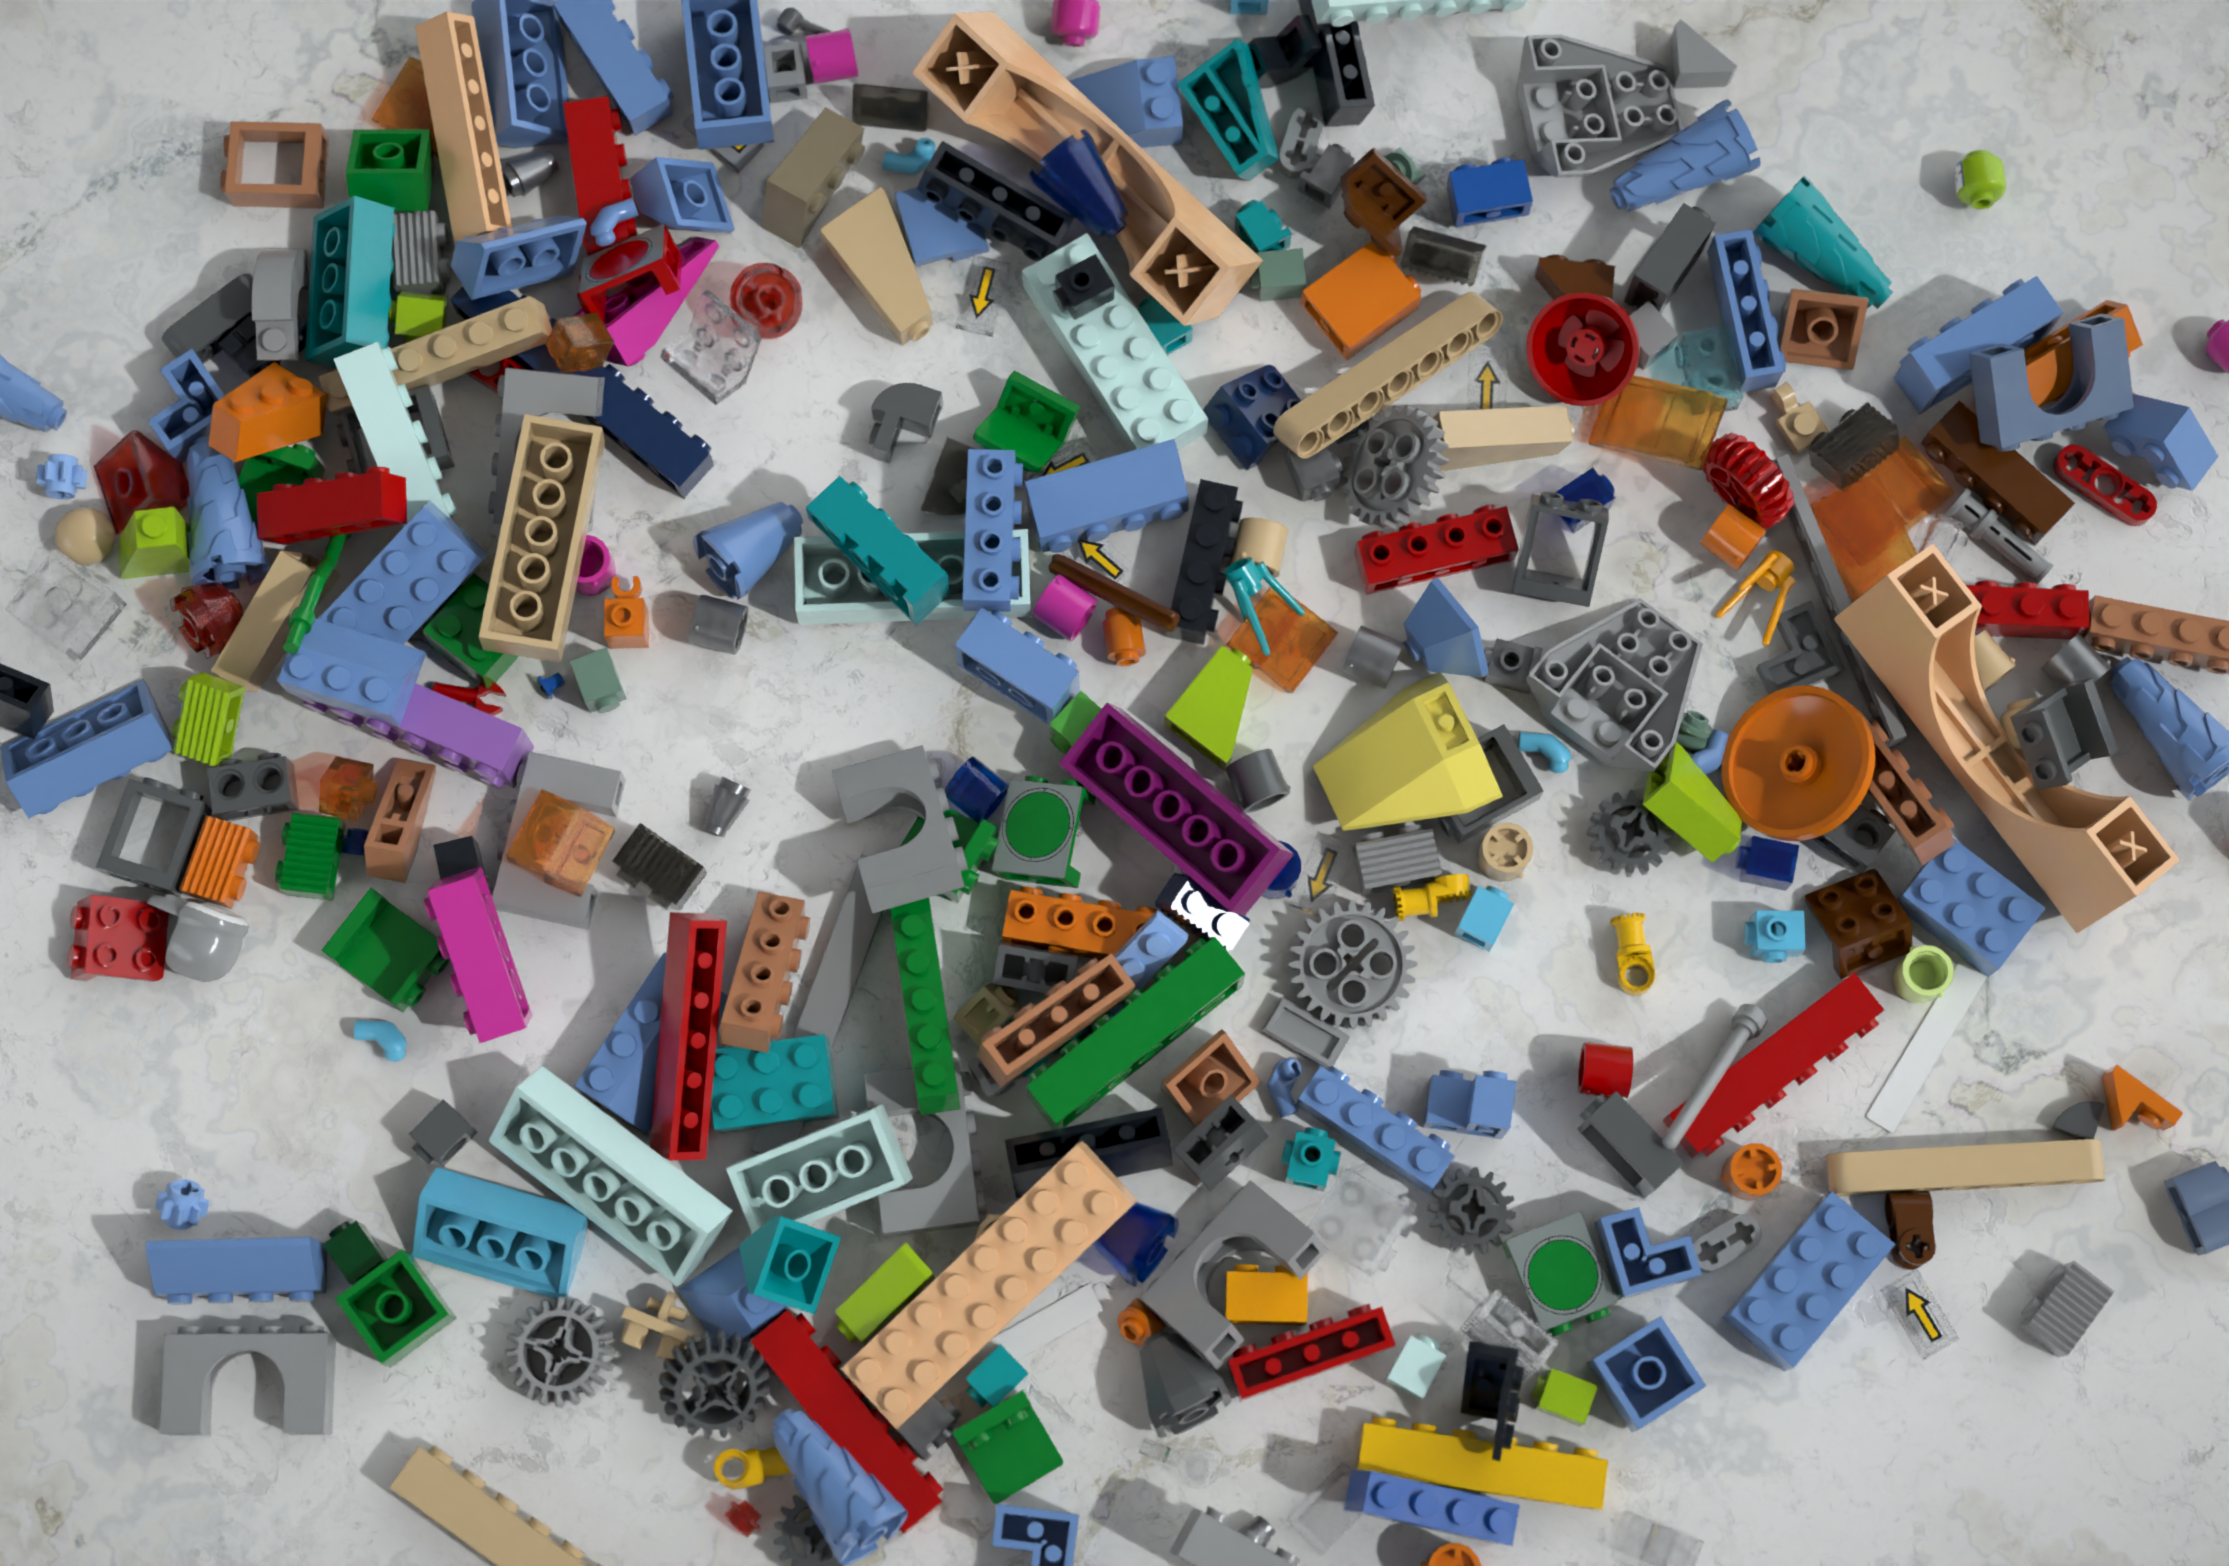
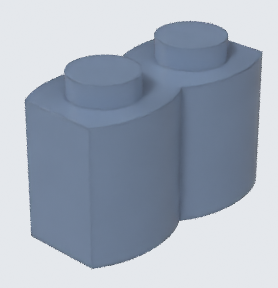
M2213 1161L2165 1180L2164 1185L2170 1201L2181 1218L2184 1231L2197 1256L2229 1245V1172L2223 1166L2219 1167L2218 1163Z

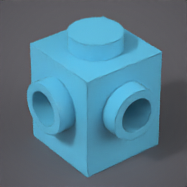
M1756 910L1750 917V922H1745L1744 943L1745 945H1751V957H1762V962L1781 963L1786 961V957L1800 956L1806 950L1804 911Z

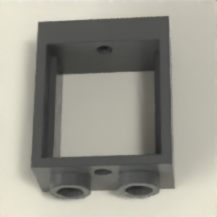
M1685 203L1682 204L1634 274L1623 302L1631 307L1636 305L1639 309L1650 301L1658 312L1662 313L1703 253L1716 223L1711 220L1704 210L1698 207H1690Z
M429 385L408 390L413 402L412 406L407 407L408 412L411 414L420 411L432 454L426 455L427 458L434 456L440 470L455 467L436 398ZM353 407L340 410L339 413L343 424L337 425L338 435L342 446H349L352 459L346 460L348 471L358 475L366 474V468H369L358 430L362 428Z
M1541 492V495L1531 494L1513 578V593L1590 607L1609 522L1608 508L1602 507V503L1591 499H1580L1579 503L1564 500L1562 495L1554 492ZM1539 512L1595 522L1583 579L1527 569Z
M1504 724L1477 739L1484 753L1492 749L1519 796L1465 826L1458 815L1438 817V821L1448 837L1454 835L1458 844L1538 801L1544 792Z
M144 777L143 782L129 779L96 868L107 876L180 897L182 892L179 888L206 815L211 816L212 809L203 802L204 796L196 792L181 789L180 793L177 794L166 790V784L152 778ZM142 796L189 811L167 872L119 858Z
M1617 1091L1608 1099L1601 1094L1579 1115L1584 1122L1577 1130L1643 1199L1653 1193L1685 1163L1672 1149L1664 1147L1662 1138Z

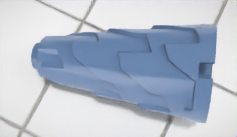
M1726 99L1715 104L1714 107L1697 117L1696 122L1676 133L1664 145L1636 161L1637 164L1614 179V187L1609 189V193L1616 207L1619 210L1625 207L1628 212L1652 203L1657 205L1687 191L1704 188L1723 179L1727 181L1759 168L1761 165L1760 157L1750 160L1749 154L1758 149L1744 119L1737 108L1728 113L1726 111L1732 102Z
M0 354V417L14 423H23L43 432H49L51 429L58 430L66 418L67 410L62 408L64 405L63 400L40 386L41 383L10 364Z
M204 436L194 441V445L189 448V454L186 458L190 496L187 497L190 532H187L191 582L192 585L195 583L197 589L226 591L240 589L238 580L248 577L249 586L265 578L270 569L269 559L265 554L262 540L258 539V526L256 521H252L245 491L240 489L233 461L208 446L209 436Z
M2125 657L2110 670V673L2113 675L2110 680L2113 692L2138 723L2137 727L2159 755L2157 758L2177 784L2176 788L2188 801H2191L2194 797L2193 793L2196 797H2199L2229 774V731L2209 712L2205 713L2179 688L2176 690L2149 663H2143L2138 658L2131 660L2129 657Z
M793 1409L785 1410L774 1419L772 1424L775 1428L771 1434L775 1439L774 1443L795 1478L793 1480L794 1484L812 1510V1518L831 1547L834 1557L842 1566L853 1564L879 1548L875 1542L882 1536L888 1541L899 1530L908 1515L904 1506L891 1495L872 1473L868 1475L843 1446L840 1448L818 1423L810 1420L801 1410L794 1412Z

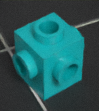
M1305 1127L1304 1133L1296 1131L1294 1141H1285L1281 1163L1287 1164L1288 1168L1284 1183L1324 1192L1328 1175L1336 1176L1341 1152L1334 1150L1336 1140L1328 1138L1327 1131L1317 1128ZM1305 1154H1314L1317 1158V1161H1308L1305 1158Z

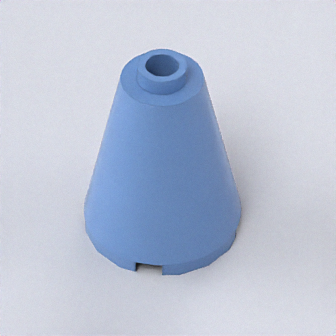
M778 502L701 531L693 537L695 553L699 560L704 556L706 557L710 568L705 571L715 585L729 598L733 599L737 596V600H739L754 587L793 544L794 537H799L802 534L801 524H803V519L793 505L787 506L783 502Z

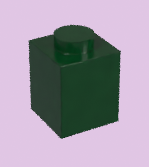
M346 1221L338 1225L329 1233L331 1239L323 1244L351 1285H354L388 1260L365 1225L358 1221L352 1224L350 1221Z

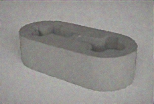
M1312 107L1298 108L1293 112L1287 127L1279 155V168L1289 178L1299 179L1303 170L1306 172L1309 163L1317 152L1322 136L1323 118L1319 111ZM1305 119L1312 121V128H1309L1306 138L1300 137V124H1303ZM1296 147L1301 148V161H1299L1297 166L1290 165V158L1294 156Z
M1739 1215L1697 1238L1693 1242L1701 1272H1713L1756 1247L1761 1239L1759 1223L1748 1215ZM1738 1223L1741 1228L1748 1226L1751 1229L1752 1233L1747 1236L1749 1244L1746 1245L1743 1240H1739L1732 1245L1729 1244L1726 1238L1737 1231L1735 1224ZM1704 1243L1707 1248L1717 1243L1721 1244L1723 1250L1713 1256L1714 1264H1711L1709 1260L1702 1262L1699 1259L1698 1254L1702 1252L1700 1244Z

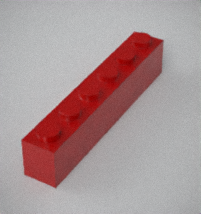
M670 912L649 1146L669 1161L706 1160L727 928L726 920L708 913Z
M1855 972L1727 1069L1680 1141L1692 1158L1701 1151L1706 1157L1725 1143L1720 1137L1732 1127L1739 1133L1756 1120L1751 1112L1762 1104L1769 1110L1787 1096L1783 1090L1785 1086L1793 1080L1800 1086L1818 1072L1814 1064L1826 1056L1829 1062H1831L1849 1048L1844 1041L1850 1036L1857 1033L1862 1038L1879 1025L1875 1017L1882 1013L1884 1008ZM1687 1101L1662 1120L1668 1128Z
M787 1310L750 1341L809 1416L824 1429L840 1448L843 1446L868 1475L872 1473L891 1495L904 1506L908 1515L900 1530L904 1534L908 1533L944 1503L938 1496L944 1489L929 1471L923 1476L912 1464L918 1457L904 1439L896 1444L888 1434L887 1430L892 1427V1424L877 1408L871 1412L861 1399L865 1395L850 1378L845 1380L836 1369L842 1362L830 1347L825 1344L820 1349L810 1336L816 1330L802 1313L794 1317Z

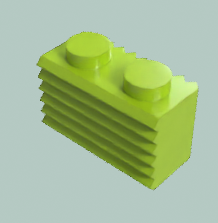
M204 672L187 678L182 684L178 699L182 703L180 717L176 719L172 727L171 735L173 739H176L173 752L196 761H201L202 763H207L210 766H216L221 761L231 759L234 749L233 744L236 741V729L239 726L240 708L243 705V693L246 690L245 686Z

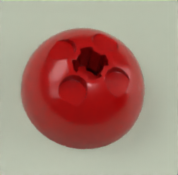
M1576 292L1556 298L1537 314L1528 332L1526 353L1528 364L1535 380L1549 395L1569 405L1593 406L1614 398L1630 382L1638 365L1640 342L1634 322L1618 303L1600 294ZM1587 333L1589 335L1594 336L1596 340H1594L1592 337L1587 336Z

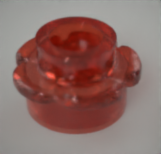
M743 1500L740 1505L734 1501L730 1503L732 1507L724 1516L741 1534L748 1538L755 1529L758 1532L761 1530V1527L756 1523L761 1518V1515L747 1501Z

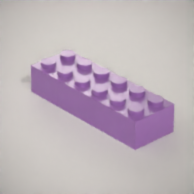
M419 684L414 686L400 727L297 696L304 700L303 705L311 710L325 714L328 709L340 715L338 719L341 722L360 729L362 724L375 730L373 734L384 741L395 744L397 739L410 745V751L428 759L431 758L432 754L446 760L444 764L447 767L466 774L467 770L470 769L481 775V781L498 789H501L503 784L515 788L521 762L527 763L529 752H532L534 749V745L523 728Z

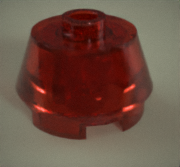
M772 263L750 265L737 275L731 286L729 300L733 317L739 326L752 336L762 339L781 337L792 330L800 318L802 312V288L795 276L785 268Z
M210 582L183 587L180 594L170 599L171 611L176 612L179 610L183 625L178 628L191 648L196 653L205 650L206 659L217 654L220 655L243 616V608L238 598L220 582Z

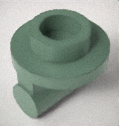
M1401 147L1385 156L1414 185L1418 184L1425 177L1424 173Z
M1688 710L1687 713L1683 714L1676 742L1694 752L1704 750L1707 740L1713 731L1708 724V718L1697 711Z

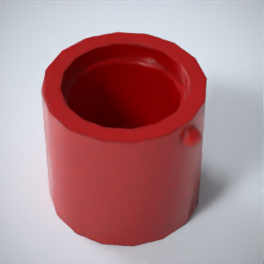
M1583 1042L1578 1069L1579 1094L1598 1096L1603 1094L1610 1097L1617 1091L1622 1098H1628L1633 1075V1048L1630 1046Z

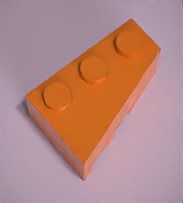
M273 362L213 404L208 446L232 461L238 462L321 436L328 394L313 386L309 380L300 378Z

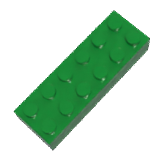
M1213 937L1207 943L1203 938L1194 943L1184 953L1187 957L1177 967L1172 963L1168 964L1153 977L1155 980L1153 986L1145 992L1141 988L1135 990L1122 1002L1124 1007L1114 1017L1110 1013L1102 1016L1091 1026L1093 1031L1090 1036L1082 1042L1078 1037L1060 1050L1061 1057L1052 1066L1044 1063L1028 1076L1030 1081L1026 1085L1027 1097L1053 1130L1065 1128L1242 988L1245 972L1216 937Z

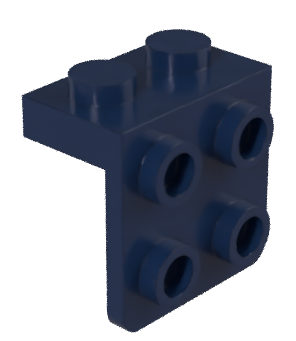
M1265 365L1222 385L1203 408V411L1208 417L1210 425L1247 471L1257 466L1272 446L1280 442L1273 433L1274 425L1285 411L1301 402V399L1273 365Z

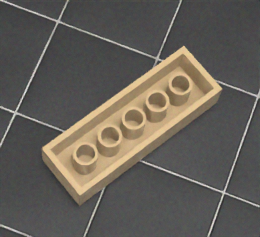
M524 414L479 632V640L483 650L561 663L605 445L602 427Z

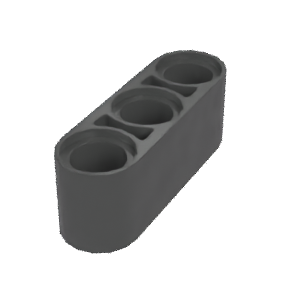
M242 274L236 277L164 332L162 342L176 359L190 349H193L204 364L222 351L218 343L252 313V275Z

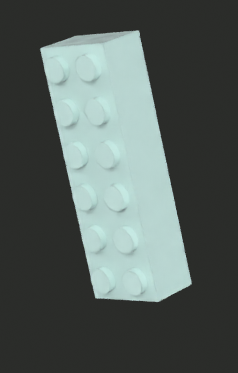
M1088 233L1022 270L1025 291L1129 451L1175 439L1177 450L1207 433L1208 417ZM1096 254L1115 285L1114 300L1074 320L1068 310L1063 312L1054 299L1052 291L1056 290L1055 275Z
M1028 529L1014 530L1013 538H1021L1020 562L1012 563V576H1019V600L1011 599V612H1000L1008 618L1031 617ZM965 531L904 533L909 535L919 545L921 550L945 570L949 576L950 595L922 621L974 619L979 611H964L962 600ZM826 536L794 537L795 612L799 625L910 621Z
M541 1066L515 1088L488 1142L677 1287L703 1263L733 1211L544 1066Z

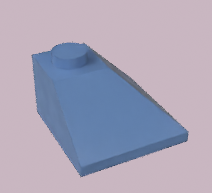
M656 157L629 178L639 212L662 224L665 223L670 228L731 233L735 230L714 163Z
M1438 577L1433 579L1404 622L1407 635L1404 646L1409 656L1415 662L1420 659L1429 672L1474 677L1488 675L1489 671L1479 627Z
M739 1247L678 1289L705 1331L709 1333L710 1338H716V1333L721 1328L725 1332L726 1340L737 1332L741 1337L742 1344L775 1321L784 1312L790 1311L787 1305L748 1292Z

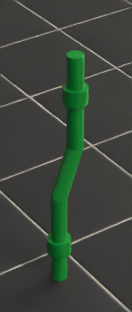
M353 533L330 537L324 555L309 579L299 607H295L288 621L290 629L283 644L285 652L289 654L298 653L304 635L311 631L316 618L314 610L323 587L336 567L346 539L352 537Z

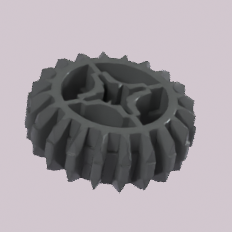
M721 1328L716 1333V1338H709V1333L703 1329L701 1340L695 1342L694 1338L688 1335L685 1338L687 1348L684 1349L674 1345L672 1352L675 1359L665 1358L663 1367L667 1372L660 1373L659 1384L663 1386L659 1390V1396L661 1401L666 1402L664 1405L665 1413L668 1416L675 1415L674 1423L678 1428L688 1423V1433L692 1436L702 1428L704 1437L707 1439L711 1437L713 1430H719L721 1437L725 1439L728 1434L727 1428L731 1426L741 1433L743 1429L741 1420L745 1419L754 1423L756 1415L753 1409H764L765 1401L762 1396L768 1395L770 1390L769 1384L765 1382L769 1378V1372L767 1367L762 1366L764 1363L762 1354L759 1352L753 1353L755 1348L750 1340L741 1344V1337L737 1332L726 1340L725 1332ZM720 1359L718 1362L714 1363L706 1362L707 1360ZM742 1369L747 1375V1381L742 1393L737 1395L732 1384L737 1379L736 1373ZM690 1372L696 1385L692 1388L693 1394L687 1399L681 1392V1386L685 1376ZM715 1405L722 1406V1407H719V1408H709V1407L715 1406Z

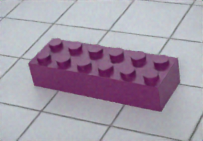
M1108 702L1059 762L1061 767L1230 912L1245 916L1294 855L1128 713Z

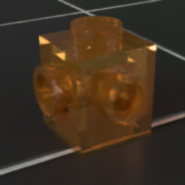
M591 313L557 319L545 345L562 373L588 371L592 368L602 367L614 340L598 314Z
M335 756L320 780L319 813L357 821L367 804H372L377 795L378 781L373 780L374 764Z

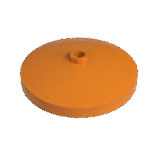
M1801 685L1783 688L1757 701L1741 716L1727 740L1722 758L1723 788L1729 804L1737 812L1739 818L1761 834L1782 841L1813 839L1841 825L1861 804L1869 789L1874 773L1875 745L1872 733L1864 717L1851 703L1840 695L1816 686Z

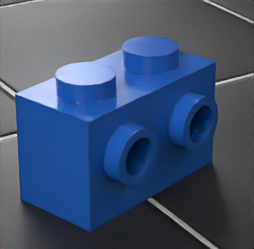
M1502 158L1495 160L1491 165L1476 167L1474 164H1465L1449 172L1446 188L1455 228L1529 216L1533 199L1524 159L1513 161L1511 158Z

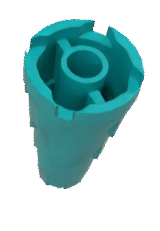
M1803 176L1793 186V189L1781 199L1753 231V235L1760 241L1790 258L1815 277L1826 281L1838 291L1850 296L1867 297L1869 300L1867 309L1871 305L1878 309L1893 293L1888 288L1892 282L1875 264L1867 250L1859 243V239L1838 216L1823 194L1806 176Z

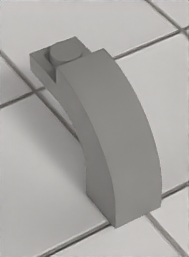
M263 249L257 257L252 284V321H255L258 361L299 360L297 304L300 289L309 288L306 249Z

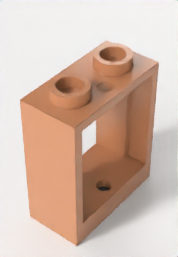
M231 121L230 134L225 135L223 140V151L227 158V170H222L220 176L222 193H226L234 207L324 209L329 137L322 124ZM244 142L305 143L301 185L241 184Z

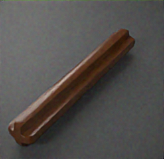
M1055 554L1052 557L1051 563L1048 566L1050 573L1056 576L1062 575L1081 589L1164 631L1173 632L1180 621V615L1177 612L1064 555Z

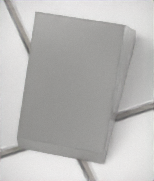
M1680 19L1675 24L1670 38L1674 89L1727 87L1733 79L1737 65Z

